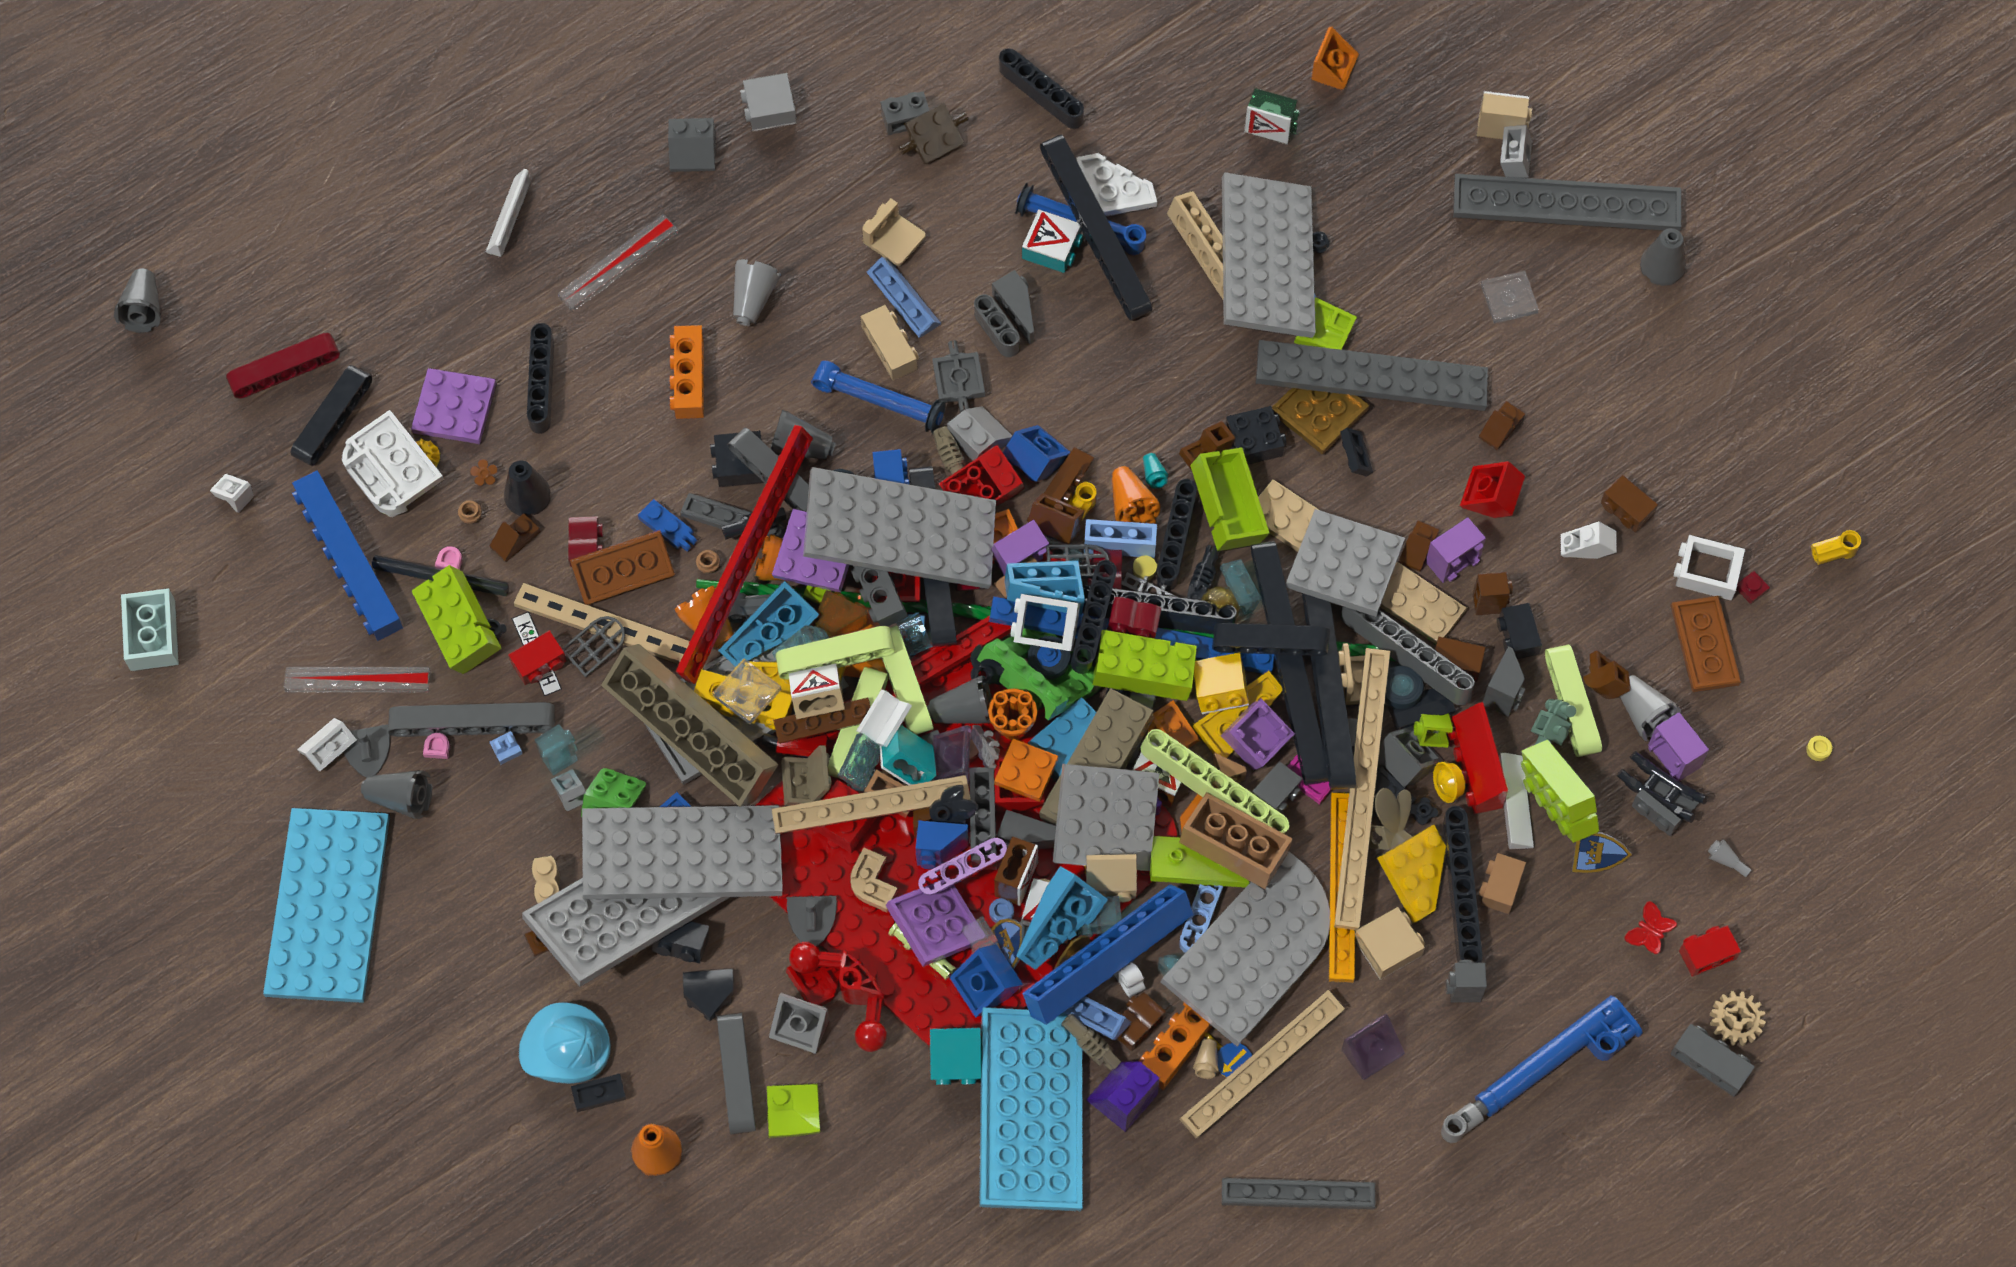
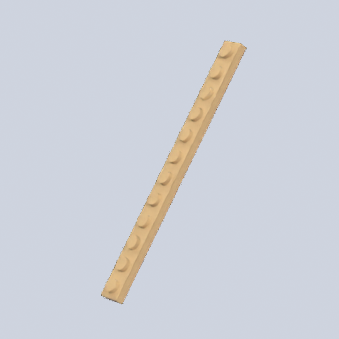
M1366 648L1353 757L1356 788L1350 789L1335 928L1358 930L1360 927L1390 651Z

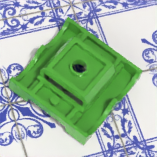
M1023 628L1022 637L1025 638L1058 637L1055 634ZM1009 637L1004 641L996 639L986 644L977 658L979 662L985 659L999 662L1005 669L999 682L1007 689L1014 688L1029 692L1036 703L1037 711L1045 707V718L1047 720L1066 711L1081 697L1086 700L1101 689V686L1092 685L1094 666L1087 673L1079 674L1070 665L1061 677L1050 680L1045 679L1041 673L1034 670L1025 661L1031 645L1014 642V637ZM1082 656L1077 657L1080 661L1087 662Z

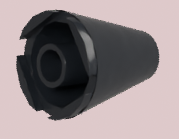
M523 460L516 461L509 467L504 489V501L507 507L519 516L523 513L525 515L539 514L550 502L549 484L528 462Z

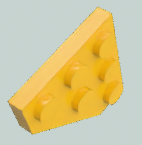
M1435 825L1424 829L1377 858L1412 923L1419 921L1436 910L1446 845Z

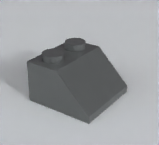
M714 118L669 119L670 172L715 171L716 132Z
M1511 647L1507 648L1483 700L1484 706L1508 717L1512 709L1517 711L1525 692V688L1522 687L1525 678Z
M1413 726L1389 733L1380 743L1378 763L1382 767L1387 768L1404 788L1419 782L1434 770L1438 762L1444 761L1432 747L1419 745L1418 738L1414 735Z

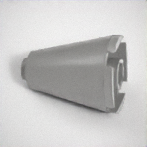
M743 259L738 260L735 265L733 317L737 319L738 324L750 326V323H755L780 278V273H777V269L767 264L755 261L754 265L747 264L748 260Z
M1635 675L1629 676L1630 691L1621 695L1620 698L1638 734L1644 741H1648L1647 738L1652 737L1656 726L1678 712L1681 714V709L1676 703Z

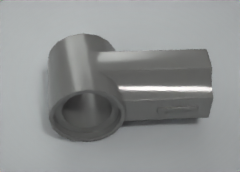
M739 592L728 615L729 622L740 623L746 621L771 594L746 596V594Z

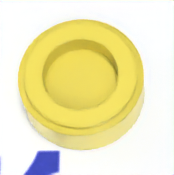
M1140 556L1134 561L1133 573L1136 577L1144 580V577L1148 576V580L1155 576L1157 564L1152 557Z
M1815 736L1809 741L1806 751L1811 759L1824 761L1832 752V744L1824 736Z

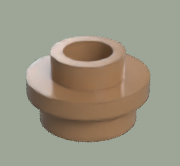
M465 501L459 507L458 515L461 521L471 524L481 518L482 510L478 503ZM474 511L472 515H466L467 512Z
M705 550L697 556L696 565L701 572L712 573L718 569L720 559L715 552ZM710 560L712 564L705 565L704 562Z

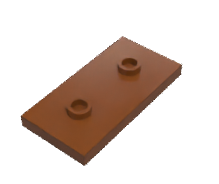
M660 530L570 560L585 605L675 575Z
M1719 596L1672 602L1671 609L1692 692L1739 686L1741 681Z

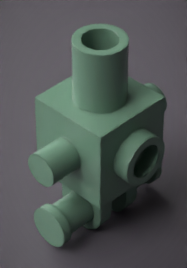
M1548 699L1545 703V708L1548 711H1540L1531 732L1539 736L1535 745L1545 740L1562 745L1568 736L1571 723L1566 720L1568 717H1573L1576 714V708L1562 700Z

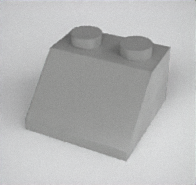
M983 406L965 409L947 423L948 430L956 440L958 447L972 461L996 445L1002 449L1012 438V435Z

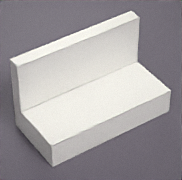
M881 690L856 731L874 744L887 747L912 705L899 701L887 691Z
M333 718L297 750L305 755L318 771H321L357 739L342 721Z

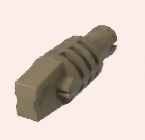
M946 426L934 430L935 444L944 467L948 472L954 474L965 465L956 440Z
M1073 1014L1068 1015L1063 1020L1061 1025L1076 1038L1077 1045L1099 1066L1105 1065L1109 1070L1117 1068L1121 1061L1112 1053L1114 1049L1094 1029L1086 1028Z

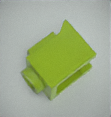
M1421 714L1420 721H1415L1414 735L1417 736L1419 745L1448 748L1449 743L1446 732L1452 733L1453 731L1449 714L1443 716Z

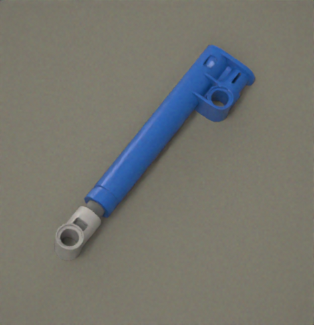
M1612 995L1486 1088L1485 1091L1475 1096L1476 1102L1474 1104L1468 1103L1455 1114L1449 1115L1441 1129L1443 1139L1450 1143L1460 1141L1466 1133L1484 1121L1483 1117L1485 1115L1489 1117L1498 1112V1109H1502L1584 1046H1587L1599 1060H1610L1616 1052L1625 1046V1042L1633 1036L1640 1037L1642 1035L1641 1027L1617 998ZM1600 1043H1608L1611 1046V1050L1606 1051L1602 1049ZM1455 1124L1459 1127L1460 1132L1452 1133L1447 1126Z

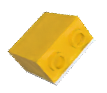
M1240 652L1195 661L1196 695L1202 714L1249 705L1245 669Z

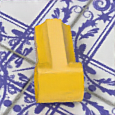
M1089 482L1079 484L1076 488V493L1068 503L1084 510L1083 519L1096 504V488ZM1084 493L1090 494L1092 497L1089 499H1083L1080 496Z
M1847 530L1841 536L1812 544L1811 550L1814 561L1820 565L1840 558L1848 559L1854 557L1861 544V537L1857 532ZM1843 542H1850L1854 547H1847Z

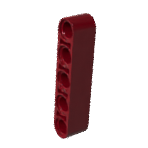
M322 333L235 368L227 373L226 379L234 397L241 399L329 364L339 358L340 352L330 333Z

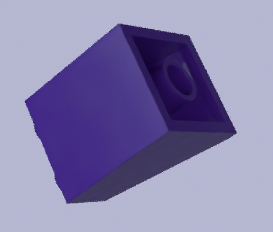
M1121 1062L1116 1069L1106 1076L1087 1098V1101L1126 1132L1158 1095L1160 1078L1141 1062Z

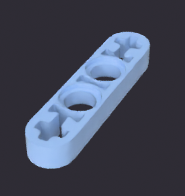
M1210 885L1199 886L1191 907L1193 915L1186 920L1180 936V948L1184 953L1191 948L1187 946V941L1185 940L1190 939L1192 930L1196 932V942L1209 928L1224 886L1214 885V888ZM1204 893H1210L1213 895L1214 901L1210 904H1205L1200 900V896ZM1195 915L1204 916L1206 919L1205 924L1201 926L1195 925L1192 922V918Z

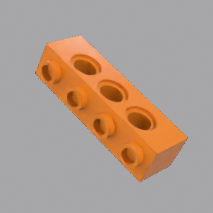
M702 325L674 326V335H670V348L674 349V355H670V369H674V376H670V389L674 390V396H670V410L675 411L676 419L704 418V335ZM685 350H691L689 353H682ZM686 370H690V371H691V372L688 373V374H683V373H682L683 371H686ZM684 391H691L689 394H682Z
M1185 1002L1183 1003L1185 1008L1180 1014L1176 1012L1168 1023L1170 1025L1169 1029L1165 1033L1160 1032L1153 1043L1155 1047L1152 1051H1146L1139 1060V1062L1160 1078L1159 1088L1162 1090L1166 1088L1206 1035L1205 1033L1209 1032L1213 1027ZM1189 1015H1197L1201 1020L1198 1023H1192L1187 1017ZM1176 1034H1182L1185 1036L1186 1040L1183 1042H1176L1173 1039V1036ZM1167 1053L1171 1059L1163 1062L1158 1058V1055Z

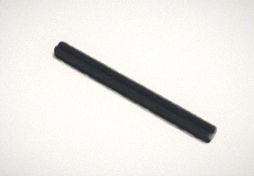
M375 555L372 560L373 569L434 581L432 576L442 570L436 567ZM464 574L472 590L507 596L509 584L507 582Z

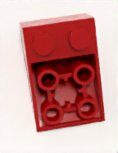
M998 445L939 483L943 491L996 500V506L1025 489L1023 482Z

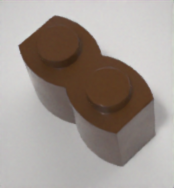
M1145 992L1139 996L1135 994L1126 1005L1128 1008L1123 1013L1117 1012L1131 1021L1129 1026L1117 1037L1131 1052L1161 1023L1166 1015V1011Z

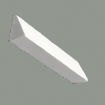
M523 169L513 180L486 249L488 254L501 257L504 253L531 183L527 169Z
M1500 753L1499 760L1508 788L1504 802L1509 849L1533 848L1528 795L1523 780L1526 778L1521 767L1523 758L1520 755Z

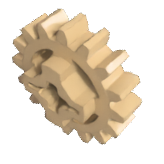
M1731 991L1729 998L1723 994L1720 997V1002L1716 1001L1713 1007L1715 1009L1710 1012V1016L1714 1018L1711 1020L1710 1026H1717L1714 1034L1721 1033L1723 1035L1721 1041L1723 1042L1727 1038L1731 1039L1732 1046L1735 1045L1736 1041H1739L1741 1046H1744L1747 1039L1753 1043L1756 1039L1755 1035L1760 1036L1762 1033L1761 1028L1766 1024V1021L1761 1019L1764 1017L1765 1011H1758L1761 1003L1754 1004L1752 1002L1754 996L1752 995L1748 999L1744 998L1745 994L1743 991H1741L1739 996H1736L1734 991ZM1735 1004L1732 1008L1724 1009L1728 1005ZM1735 1015L1739 1016L1741 1022L1736 1021ZM1752 1028L1751 1030L1745 1033H1741V1030Z

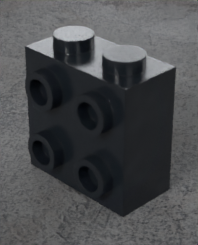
M1271 406L1226 416V426L1235 437L1232 449L1242 448L1248 465L1283 456L1284 447H1287L1286 437L1284 433L1280 434L1278 428L1280 427L1279 416L1277 413H1273Z
M752 431L762 441L761 431ZM738 433L714 435V444H710L711 458H716V465H712L713 479H718L719 487L764 483L728 448L727 444Z

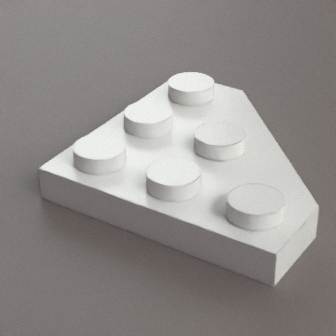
M1099 153L1076 157L1105 216L1157 207L1153 184L1150 181L1134 176L1130 170L1119 164L1114 165Z

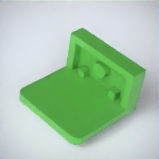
M603 768L586 790L582 809L632 808L644 791L646 782L611 769Z

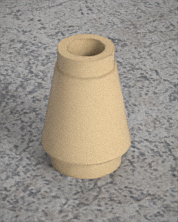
M1205 1039L1200 1046L1193 1066L1195 1075L1200 1078L1211 1079L1218 1072L1217 1043L1214 1040Z

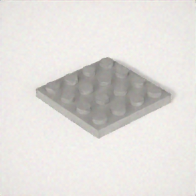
M1315 509L1288 576L1286 588L1376 617L1405 538Z
M1062 764L1053 862L1086 865L1087 855L1136 854V870L1150 871L1159 773Z

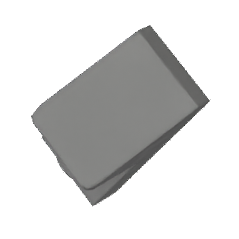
M573 769L550 779L566 811L583 804L586 791Z

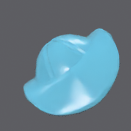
M560 1002L551 1004L540 1010L527 1025L519 1045V1060L523 1070L531 1076L558 1083L585 1082L596 1077L605 1067L611 1047L609 1034L602 1020L590 1009L574 1003Z

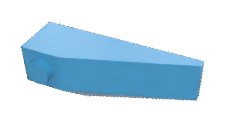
M784 580L718 651L737 667L803 632L819 613Z
M1060 866L1046 886L1016 957L1036 970L1058 951V946L1067 939L1071 940L1076 936L1075 932L1084 924L1089 925L1096 918L1108 899L1078 876Z

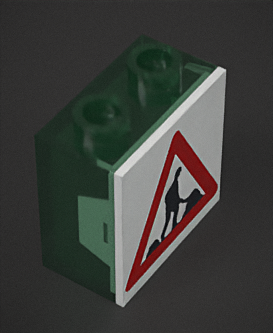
M1254 88L1247 107L1245 132L1288 144L1290 135H1295L1298 127L1297 120L1300 110L1297 109L1298 100Z

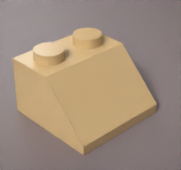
M1136 854L1087 855L1086 883L1107 899H1117L1119 902H1128L1131 899H1136Z

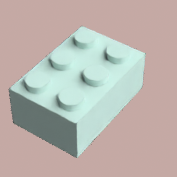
M169 588L122 594L124 661L130 671L179 665L175 599Z

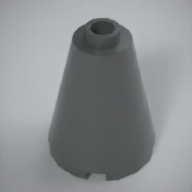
M1664 230L1642 254L1640 261L1641 272L1650 279V282L1661 286L1672 285L1684 275L1686 269L1683 236L1678 230Z
M141 268L132 273L115 306V321L118 324L121 322L125 325L126 330L141 333L149 332L152 327L159 326L161 312L154 273L148 269Z
M782 410L770 448L777 456H780L794 425L802 426L813 437L804 458L826 459L827 455L832 456L836 444L832 442V436L790 412Z
M978 676L931 699L926 707L934 723L990 724L988 710L992 701V694L988 683L983 684V681L986 679L985 676Z
M422 770L368 776L362 782L361 793L370 802L413 819H421L423 817L421 813L428 811L430 806L432 784H429L427 781V777H430V774Z

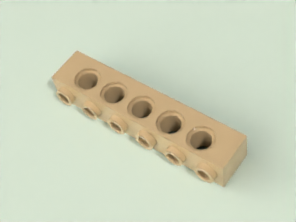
M1193 191L1176 196L1167 214L1223 299V236Z

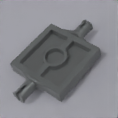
M953 340V345L952 341L948 342L950 354L944 357L932 358L940 403L956 401L959 403L961 413L964 408L969 409L967 400L985 397V390L978 352L961 353L958 350V342Z

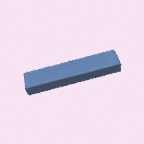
M881 257L867 271V274L919 338L941 324L895 265L887 258Z
M1086 996L1063 1012L1066 1015L1073 1014L1081 1023L1113 1040H1116L1131 1023L1126 1017Z

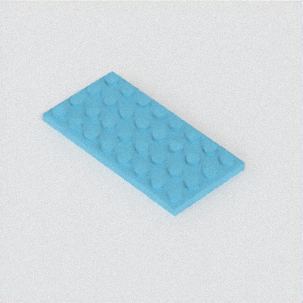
M291 809L263 993L265 997L364 1003L390 820L388 813Z
M982 1009L980 1207L1082 1210V1048L1077 1045L1076 1038L1061 1025L1068 1016L1064 1013H1061L1055 1020L1045 1025L1032 1018L1029 1010Z

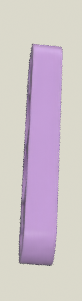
M1000 838L989 839L924 873L918 883L920 890L926 895L937 894L1002 860L1007 850L1006 843ZM996 843L997 846H1003L1000 849L1001 854L999 856H996L995 853L988 855L990 859L988 862H985L984 855L979 851L982 848L985 849V853L992 849L991 844ZM971 854H977L981 858V863L976 868H971L967 864V858ZM954 865L959 869L958 877L948 879L945 876V870L948 866ZM940 871L946 884L941 885V881H938L934 884L935 889H924L925 879L928 877L931 880L938 878L935 873Z

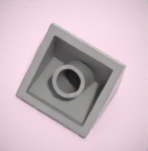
M780 993L769 1038L816 1054L829 1022L828 1009Z

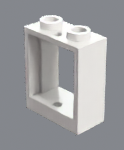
M1689 535L1687 542H1682L1678 556L1682 557L1681 564H1676L1673 577H1677L1676 586L1732 600L1736 591L1745 549ZM1692 550L1731 560L1726 583L1687 573Z
M1021 594L1020 599L1017 598L1015 602L1014 612L1018 613L1017 623H1012L1011 637H1014V642L1073 651L1081 603ZM1028 601L1068 608L1062 643L1022 637Z

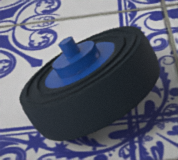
M1044 636L1038 639L1062 643L1063 641L1055 636ZM1031 645L1028 651V664L1048 680L1061 677L1068 670L1071 663V653L1067 650Z

